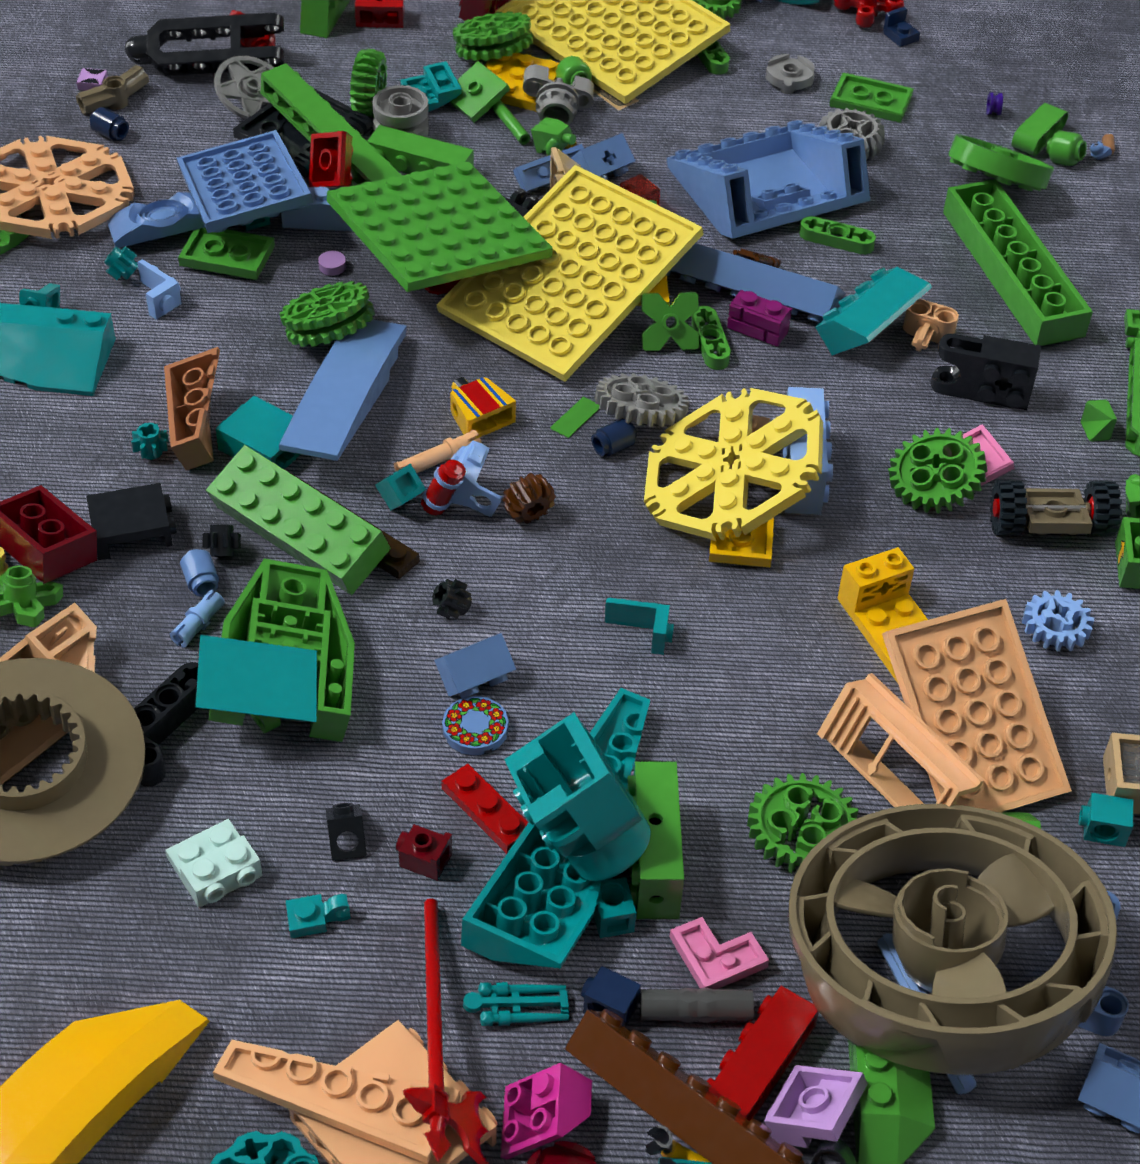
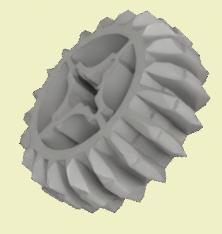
M845 108L843 111L836 109L835 113L828 112L827 116H823L818 126H825L827 130H840V133H853V136L863 138L866 160L867 158L874 159L875 155H879L882 145H884V125L881 124L880 119H875L874 114H866L865 110L860 112L857 109L849 110Z

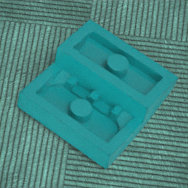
M447 61L423 66V75L400 79V85L418 88L425 93L428 98V112L447 104L462 93V88Z

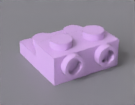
M795 1065L788 1079L783 1083L782 1090L772 1107L768 1110L764 1120L765 1125L772 1131L770 1134L771 1138L779 1144L785 1142L792 1146L808 1148L813 1138L837 1142L867 1086L864 1074L862 1072Z

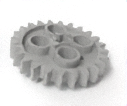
M621 373L620 377L613 374L611 378L604 377L603 381L598 382L594 398L596 399L595 404H599V409L606 410L607 415L615 414V419L624 418L626 423L635 421L638 426L647 424L649 427H653V424L664 427V423L673 426L674 422H678L686 417L690 402L688 401V396L684 395V390H677V385L669 386L668 381L660 382L658 377L649 379L647 375L637 376L634 373L631 376Z

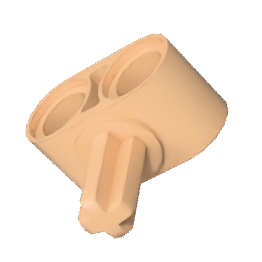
M919 299L906 310L903 329L907 334L914 336L911 342L912 346L916 347V351H921L922 349H927L930 341L939 343L944 335L955 334L959 315L953 308Z

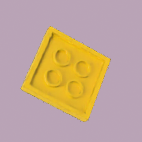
M513 53L512 56H503L500 59L492 58L484 66L510 87L511 90L501 98L504 104L537 112L536 97L529 96L523 90L524 71L532 64L548 67V79L555 82L557 78L556 69L559 63L550 59L545 60L533 57L529 54Z

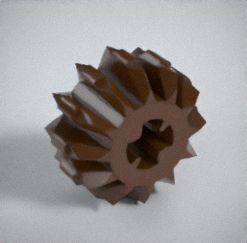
M529 473L525 478L520 476L518 481L510 483L511 488L503 492L505 496L502 500L504 508L517 523L524 521L526 524H529L533 519L539 520L540 516L547 515L548 509L555 505L554 499L556 495L554 494V489L541 474L534 475Z

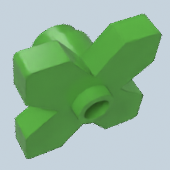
M680 292L670 306L659 293L642 294L641 311L654 320V323L642 332L643 350H661L670 336L682 350L699 348V332L685 322L698 311V294L696 292ZM674 317V323L668 327L666 325L667 318Z
M12 566L0 576V616L13 613L17 623L20 625L37 627L44 619V607L56 605L63 597V584L51 581L45 584L42 582L36 583L35 575L27 566Z

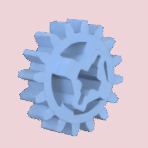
M1056 590L1053 596L1047 591H1043L1041 598L1034 595L1031 602H1027L1022 624L1026 625V634H1034L1033 642L1040 640L1044 642L1043 648L1047 649L1050 645H1054L1056 651L1060 652L1061 647L1065 646L1069 651H1073L1075 644L1082 647L1085 639L1088 640L1094 622V618L1089 616L1091 609L1082 608V599L1077 601L1071 600V593L1063 597L1059 590Z

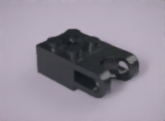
M946 334L940 339L938 346L940 358L955 366H940L934 371L931 378V387L936 393L1027 411L1039 367L1041 345L984 335L983 339L958 334Z

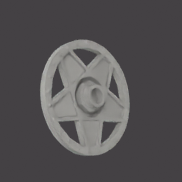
M235 56L225 60L217 69L214 78V87L219 100L235 115L244 119L249 118L261 109L262 104L268 105L270 103L261 94V73L274 67L261 59L251 56ZM242 63L253 64L261 68L251 72ZM228 68L232 80L220 83L223 71ZM228 98L239 100L243 110L233 105Z

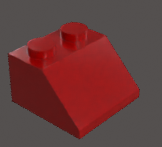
M336 131L311 134L309 187H350L353 146L352 136L348 132Z

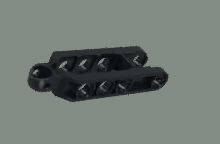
M276 13L159 19L147 31V35L130 37L125 44V53L133 63L139 65L152 64L164 76L216 73L219 66L225 60L235 56L255 57L275 68L284 64L283 49L276 46L245 47V38L264 37V35L284 32V18ZM230 37V48L179 52H163L160 49L167 41L186 40L187 42H192V39L210 38L211 40H216V38ZM242 63L250 71L261 68L253 64ZM226 68V69L223 71V73L229 72V71H228V68Z

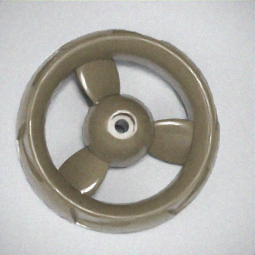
M917 804L884 809L850 821L823 838L808 853L794 876L789 896L788 924L791 942L801 962L807 990L816 1010L834 1029L855 1045L861 1046L882 1058L914 1069L953 1075L997 1073L1018 1068L1020 1065L1029 1063L1047 1054L1065 1041L1080 1023L1088 1020L1102 996L1113 965L1117 937L1116 916L1111 899L1097 874L1075 851L1051 834L1020 819L983 808L964 805H952L949 807L946 804ZM923 872L912 877L899 891L897 896L872 885V883L895 875ZM843 909L866 915L893 918V944L905 973L914 983L932 993V995L898 985L882 977L860 961L849 949L838 930L835 921L838 911ZM1049 915L1062 934L1066 944L1064 951L1055 964L1042 976L1023 987L1007 992L1004 980L996 967L1004 953L1007 927L1026 925Z

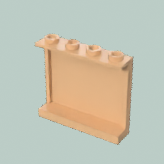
M399 1020L340 1062L351 1065L353 1070L374 1074L375 1071L388 1073L390 1078L412 1082V1079L428 1082V1051L423 1047L424 1044L419 1034L412 1028L407 1030ZM443 1062L444 1086L459 1089L460 1099L458 1103H461L462 1096L470 1090L461 1080L455 1081L448 1074V1069ZM478 1107L480 1119L489 1131L481 1137L480 1145L487 1141L493 1147L497 1144V1121L488 1108ZM289 1109L290 1120L328 1164H426ZM449 1124L445 1128V1137L451 1144L450 1148L439 1162H437L433 1154L428 1164H457L468 1156L464 1151L463 1142L459 1134Z

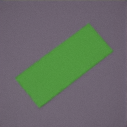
M583 396L550 429L569 438L599 410V404H595V402Z

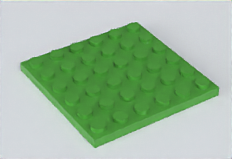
M469 161L327 191L326 201L406 292L552 257L553 247Z

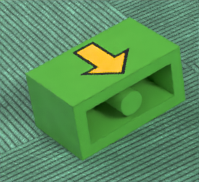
M1123 517L1115 540L1119 587L1140 589V518Z

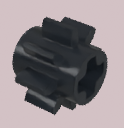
M210 525V533H203L202 548L210 549L211 557H234V549H241V534L234 533V525Z
M446 579L445 582L440 583L432 595L433 605L439 607L437 614L447 619L450 617L458 619L459 616L466 614L472 603L471 593L465 591L468 585L457 579L454 581Z

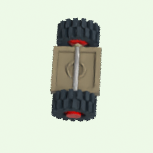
M996 480L991 491L990 521L992 522L993 533L996 535H1022V531L1025 529L1024 524H1027L1029 533L1041 535L1066 533L1069 535L1115 536L1119 530L1118 525L1121 524V491L1118 490L1119 485L1115 481H1089L1086 485L1087 489L1084 490L1085 498L1082 497L1079 489L1024 488V483L1019 480Z

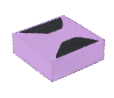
M82 68L76 82L78 90L86 91L103 85V80L108 77L107 70Z

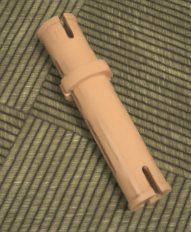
M471 430L454 439L449 437L443 440V444L402 461L395 462V471L411 463L416 473H419L447 460H451L459 448L471 443L469 441L474 440L481 443V439H475L478 436L476 430Z

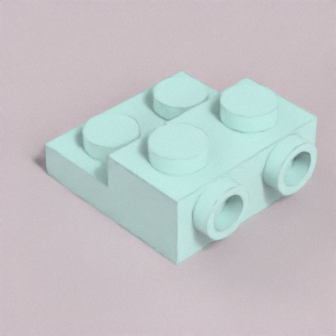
M229 819L165 850L167 859L198 908L208 903L217 902L224 895L241 886H248L257 878L263 876L259 857L245 836L238 834Z

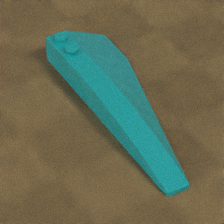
M0 303V376L4 378V381L16 384L17 381L27 384V388L36 391L94 396L116 340L111 313Z
M620 688L590 734L627 789V776L632 773L650 706V699ZM528 822L463 917L461 946L493 961L561 969L594 916L603 880L589 881L582 878L567 858H563L557 848L549 849L539 833L541 830L535 824L532 825Z

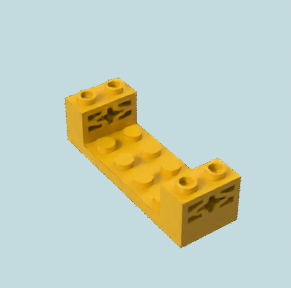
M899 547L844 565L837 598L896 682V675L882 634L889 630L928 620L909 595L915 568Z

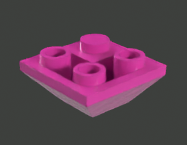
M558 1063L505 1086L501 1158L507 1160L560 1139L590 1117L592 1080L570 1067Z

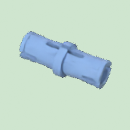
M209 590L195 607H190L185 613L186 617L170 633L171 640L178 646L181 644V647H186L200 630H205L208 627L211 617L225 604L223 597L218 592L214 593L213 590Z

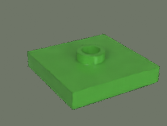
M477 61L457 80L462 88V93L449 103L475 123L511 89L506 82Z

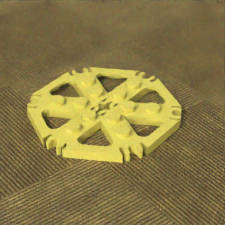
M745 388L742 389L740 397L734 399L731 392H727L726 400L723 394L716 397L673 426L665 429L666 433L660 435L664 444L661 446L653 445L654 453L649 451L644 503L650 514L653 515L660 526L715 541L716 533L721 540H724L725 533L730 529L733 530L736 537H740L742 531L744 535L748 534L805 498V493H810L811 491L808 480H819L817 472L822 474L823 421L818 411H814L811 403L807 402L806 399L750 388V395H748ZM758 403L786 408L782 415L752 433L753 409ZM710 414H721L719 442L685 434L688 428L701 423ZM807 434V453L803 458L791 460L773 455ZM672 463L694 469L667 487L658 486L661 464ZM748 482L781 490L756 508L747 510ZM715 492L713 513L708 518L699 519L680 514Z

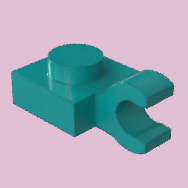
M321 894L285 900L291 938L327 932V922L345 921L351 918L347 894L334 895L324 903Z

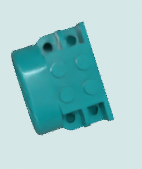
M575 712L504 759L516 783L517 788L513 790V793L522 805L520 806L522 812L532 825L535 824L541 830L539 833L549 849L557 848L563 858H567L582 878L589 881H601L617 876L631 867L646 850L651 836L649 823L621 782L613 766Z

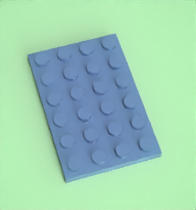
M277 130L176 158L207 233L223 232L231 226L238 224L247 225L256 219L275 217L280 212L290 209L299 210L313 203L311 192Z

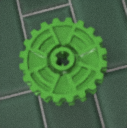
M497 12L495 14L488 13L484 16H476L474 19H467L464 23H459L452 32L453 38L457 42L455 47L456 54L460 58L464 57L465 60L473 59V61L484 59L486 61L492 58L500 59L503 56H512L513 53H520L523 51L522 49H527L530 47V44H533V34L529 30L531 28L530 17L526 14L522 15L520 12Z
M349 281L348 283L338 282L335 285L327 284L322 288L311 289L309 293L300 294L299 298L289 301L290 305H285L282 308L283 311L280 312V319L283 326H286L285 331L289 342L293 345L299 344L300 347H305L308 344H311V347L320 343L329 344L333 340H341L346 335L357 333V329L366 327V323L373 320L372 316L375 315L372 302L368 301L370 296L367 286H363L360 282L355 284L354 281Z

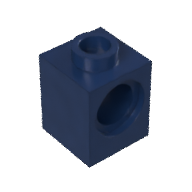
M601 966L594 978L589 976L582 988L581 997L584 998L583 1014L587 1010L602 1012L604 1009H608L624 1020L621 1025L626 1028L639 1005L641 984Z

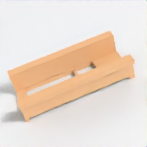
M873 673L868 674L863 680L845 684L817 733L821 739H826L894 807L924 803L881 762L893 740L945 788L936 804H946L950 807L956 803L959 796L978 791L985 781ZM871 719H874L889 734L877 756L859 740Z

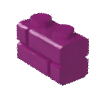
M740 290L729 306L727 328L774 346H779L789 331L792 308L782 305L779 301H770L757 296L752 291Z

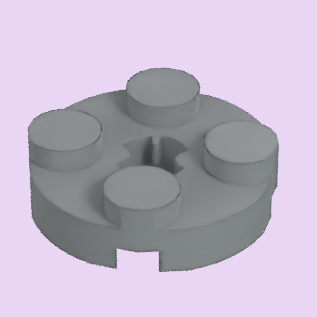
M790 54L774 56L768 62L765 79L772 85L780 88V91L784 94H792L794 90L810 87L814 82L815 67L809 59L799 55L797 59L789 58Z

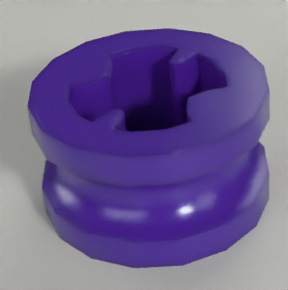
M989 92L986 104L987 115H991L994 112L1000 116L1003 107V94L998 93V95H994L993 92Z

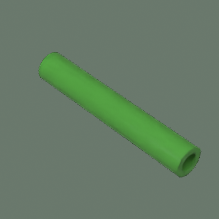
M501 99L491 107L520 144L525 145L530 141L531 137Z

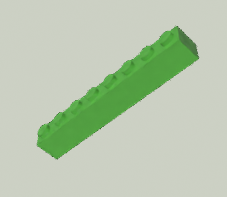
M287 63L261 73V94L310 143L311 134L346 131L352 136L351 183L354 186L365 182L387 179L388 177L402 176L388 160L377 152L373 145H370L342 115H339L330 106L328 101L324 100Z

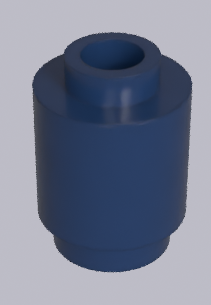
M104 107L96 109L90 116L91 129L111 140H123L128 134L129 124L123 116Z
M622 418L597 429L596 433L591 437V442L598 455L611 456L633 446L637 432L631 422L626 423V420Z

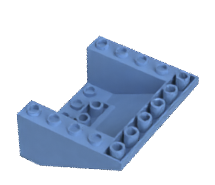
M801 120L790 121L786 127L782 128L780 126L767 127L765 132L759 134L758 132H748L743 134V138L740 139L725 138L720 140L721 144L717 145L711 143L698 146V150L694 151L689 149L679 150L675 152V156L666 158L668 169L721 235L732 239L802 220L808 216H816L871 201L864 139L853 136V133L827 130L825 126L815 127L813 123L803 124Z

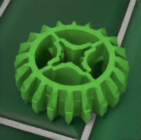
M361 49L357 53L354 65L352 66L353 71L350 83L352 111L363 113L370 118H374L373 97L378 91L386 88L387 60L383 52L375 49Z

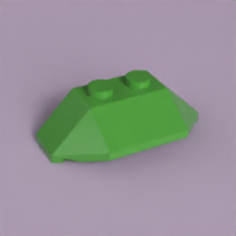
M848 1040L850 1071L862 1072L867 1081V1086L853 1111L857 1164H904L935 1130L930 1071L914 1069L892 1062Z

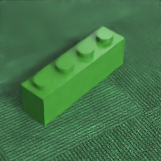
M379 125L367 140L397 171L407 174L454 165L459 162L469 161L474 166L473 149Z

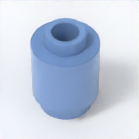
M199 549L187 552L182 557L180 566L189 590L199 597H204L209 590L215 592L218 588L219 577L210 553Z

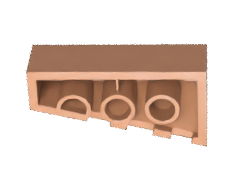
M218 347L164 366L170 446L186 471L214 461L210 429V403L220 355Z

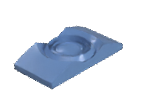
M177 192L169 199L155 201L147 205L134 202L115 213L107 221L114 245L118 248L205 227L191 194L187 192Z

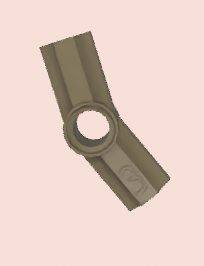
M135 65L120 76L105 78L101 86L77 93L76 100L80 111L85 116L93 113L100 107L113 110L125 108L129 103L128 97L149 83L148 74L145 73L143 67Z

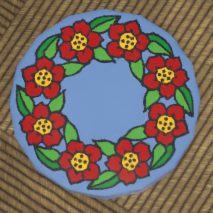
M481 696L465 697L452 703L444 712L442 720L443 735L450 747L462 754L474 756L483 755L484 751L490 749L492 751L498 749L506 740L509 729L507 713L503 707L496 701Z

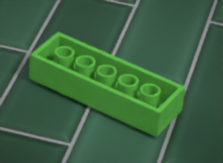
M246 445L240 449L205 490L217 508L299 562L309 567L328 570L332 583L351 596L391 549L382 531Z

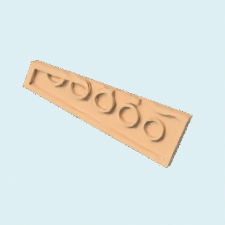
M236 1040L230 1041L213 1071L214 1080L428 1164L433 1155L424 1133L430 1131V1125L423 1123V1115L416 1112L403 1095V1091L407 1088H428V1082L412 1079V1082L390 1078L388 1073L375 1071L374 1074L353 1070L351 1065L338 1063L337 1066L316 1062L314 1057L288 1054L282 1050ZM444 1086V1091L448 1093L449 1102L458 1103L460 1090Z

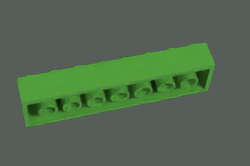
M992 179L948 187L943 214L1033 344L1043 346L1086 337L1093 311L998 181Z

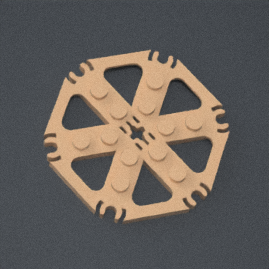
M38 136L39 141L30 142L27 137L24 138V144L18 139L0 148V161L7 158L10 154L19 153L25 158L28 169H18L0 164V190L7 191L0 194V230L49 239H52L51 232L54 233V237L57 239L60 238V232L66 231L72 237L75 235L74 229L80 235L108 221L115 213L129 206V201H133L134 187L122 157H119L117 152L110 155L109 148L104 147V145L46 136L45 142L42 136ZM61 148L85 154L57 167L52 151L53 149ZM115 170L119 180L115 184H107L103 181H89L107 171ZM70 202L98 206L99 208L85 215H76L72 211ZM35 205H41L44 219L39 221L16 217L32 209Z

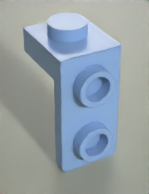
M143 259L137 262L141 283L152 289L146 293L148 312L151 317L157 320L182 304L181 288L175 278L169 277L155 265H151Z

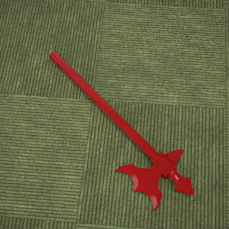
M430 898L424 902L428 1088H407L403 1091V1095L414 1110L423 1115V1123L430 1125V1131L424 1133L437 1162L440 1161L451 1146L445 1137V1127L449 1124L459 1134L463 1142L464 1151L478 1164H488L481 1152L480 1140L489 1131L484 1126L478 1112L479 1103L487 1097L481 1091H467L462 1096L461 1103L449 1102L448 1093L444 1091L438 902L436 899Z

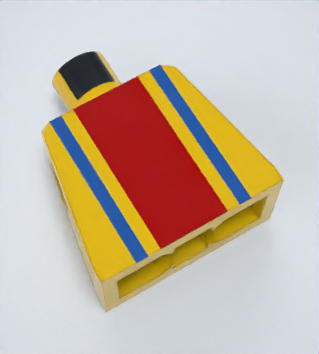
M459 377L452 383V391L450 393L451 413L463 435L471 430H476L478 436L475 439L516 422V400L488 378L482 377L469 383L464 377Z

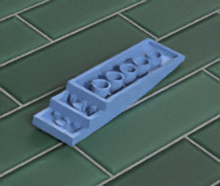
M372 320L366 323V327L357 329V333L346 335L344 339L336 340L296 409L280 441L279 450L338 461L387 385L390 369L398 358V347L406 336L407 326Z

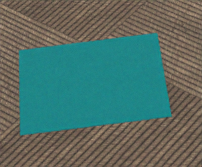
M200 635L196 692L197 708L316 722L317 650Z

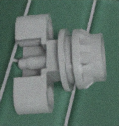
M537 64L529 65L524 71L523 90L529 96L536 97V111L540 121L547 117L558 119L570 125L577 115L578 109H588L593 104L594 84L591 80L575 75L572 86L563 83L562 78H556L555 82H553V80L548 79V67Z

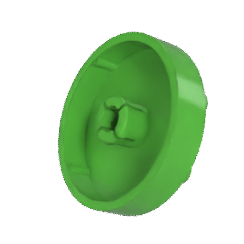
M955 134L948 153L951 157L950 162L962 166L963 169L975 173L981 171L989 177L996 178L998 182L1007 185L1013 183L1022 189L1032 192L1033 189L1037 191L1047 189L1054 171V167L1025 154L961 134Z

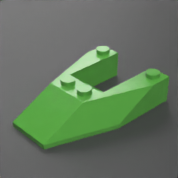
M264 558L224 619L221 638L317 650L316 722H310L309 737L343 742L351 716L355 642L328 570ZM210 709L208 720L242 726L245 713Z

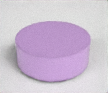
M338 251L324 252L318 258L319 270L325 275H339L346 269L345 256Z

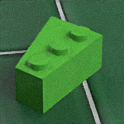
M301 0L300 33L327 38L350 0Z

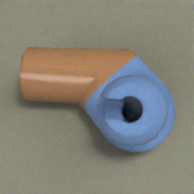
M1105 134L1102 137V142L1097 141V146L1094 143L1090 146L1091 156L1094 159L1100 160L1114 154L1115 138L1112 134Z

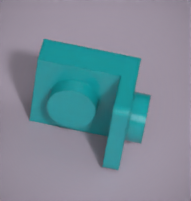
M49 283L38 291L22 289L19 291V305L60 308V285Z

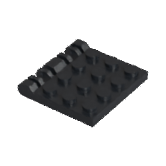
M315 89L361 136L373 129L374 125L370 117L358 111H352L351 107ZM271 103L233 128L234 137L239 140L277 130L303 178L309 176L311 143Z

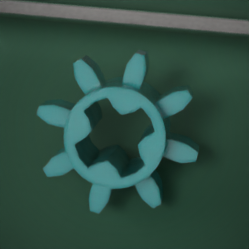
M126 246L122 250L115 247L104 261L109 266L106 272L116 280L120 276L127 280L138 267L137 262L134 260L137 255Z
M144 423L137 428V431H132L133 452L140 451L143 459H156L162 455L163 451H168L167 442L169 440L167 430L160 431L158 424Z

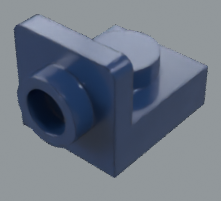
M905 7L887 12L883 34L899 47L917 42L920 37V32L906 22L908 10Z

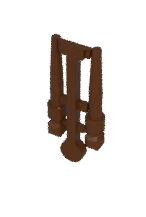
M742 248L741 251H733V254L769 266L779 268L781 265L779 259Z

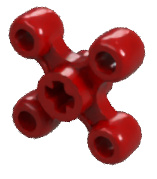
M834 0V6L840 10L856 7V24L862 28H869L873 25L878 11H884L886 14L887 12L904 7V0Z

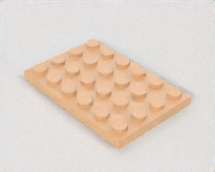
M1007 599L896 628L882 634L905 705L985 780L978 791L959 796L954 805L983 808L1001 813L1072 791ZM928 773L936 800L938 801L945 788Z

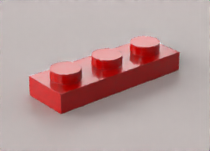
M466 764L441 781L442 790L507 854L528 822L469 764Z

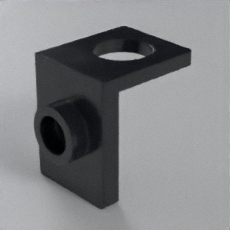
M339 803L333 805L332 808H326L332 860L367 856L360 804ZM349 831L357 836L358 842L355 848L352 850H342L338 846L337 839L341 833Z

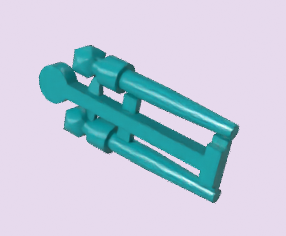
M482 982L479 984L478 993L470 992L465 995L463 1000L464 1009L470 1013L478 1012L482 1007H491L492 1011H482L480 1015L482 1026H493L494 1023H498V1026H510V1023L569 1020L566 985L508 984V982H496V985H492L491 982ZM559 992V996H519V994ZM560 1006L561 1013H520V1007ZM498 1007H512L513 1013H510V1011H498L497 1014Z

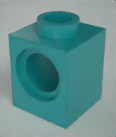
M411 463L375 484L390 511L427 490Z
M1091 793L1087 806L1082 805L1079 812L1078 824L1084 826L1083 840L1125 847L1133 829V799Z
M626 877L609 878L602 882L594 912L599 938L635 932L636 910ZM609 903H614V904H617V905H616V906H610V905H607V904H609Z

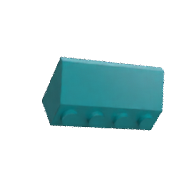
M894 267L887 271L885 268H881L870 275L871 281L858 285L854 289L856 292L854 295L850 294L838 302L840 307L826 312L822 316L824 320L815 328L831 355L869 343L932 288L931 284L899 267Z

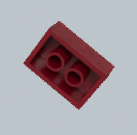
M42 485L0 501V546L21 565L29 567L35 577L43 584L97 561V531Z

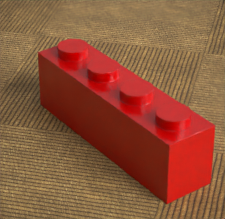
M782 985L773 997L767 995L759 1007L758 1015L760 1016L754 1024L748 1022L742 1030L738 1040L740 1044L735 1052L729 1049L723 1057L719 1066L721 1072L715 1080L711 1077L707 1080L711 1085L709 1091L718 1098L724 1096L739 1105L741 1108L739 1114L747 1120L754 1119L816 1027L819 1012L814 1004Z

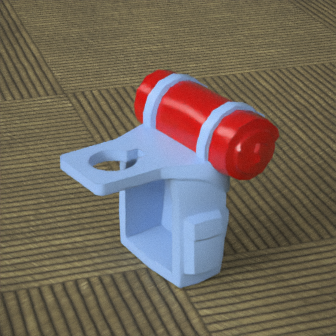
M473 440L467 446L459 448L451 460L437 467L430 486L422 494L421 505L427 513L436 516L442 514L453 503L467 506L486 516L492 517L502 497L476 482L490 448ZM471 495L487 497L491 501V505H481Z

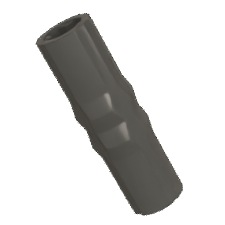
M686 987L680 989H641L640 992L641 1021H680L685 1023L695 1021L703 1023L714 1021H753L754 999L752 989H712L706 987L694 989Z

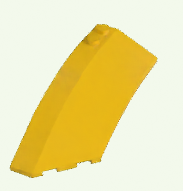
M175 1000L74 1021L39 1049L0 1087V1164H78L132 1106L158 1082L162 1083L208 1025L210 1022L208 1018L181 1000Z

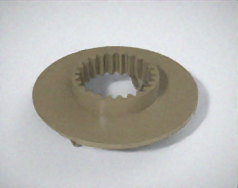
M21 658L0 662V740L8 734L10 728L25 726L34 721L40 714L41 720L45 721L51 716L54 725L62 723L63 731L70 733L73 752L69 754L70 764L62 765L63 774H52L53 782L48 783L42 780L39 783L38 789H34L31 785H26L23 792H19L16 786H12L8 792H4L3 786L0 784L1 866L39 862L84 845L101 834L125 811L139 789L145 766V743L138 716L127 698L113 684L82 666L44 658Z

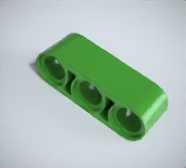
M1043 103L1016 130L1011 143L1012 147L1033 156L1038 155L1046 147L1048 140L1058 131H1062L1069 113L1048 103Z

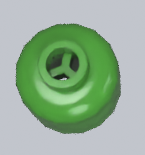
M577 56L564 58L556 69V77L562 78L563 83L571 86L575 75L589 80L592 79V72L589 66Z
M1066 131L1055 133L1046 145V152L1053 163L1074 166L1079 161H1082L1087 150L1086 141L1083 140L1081 134Z

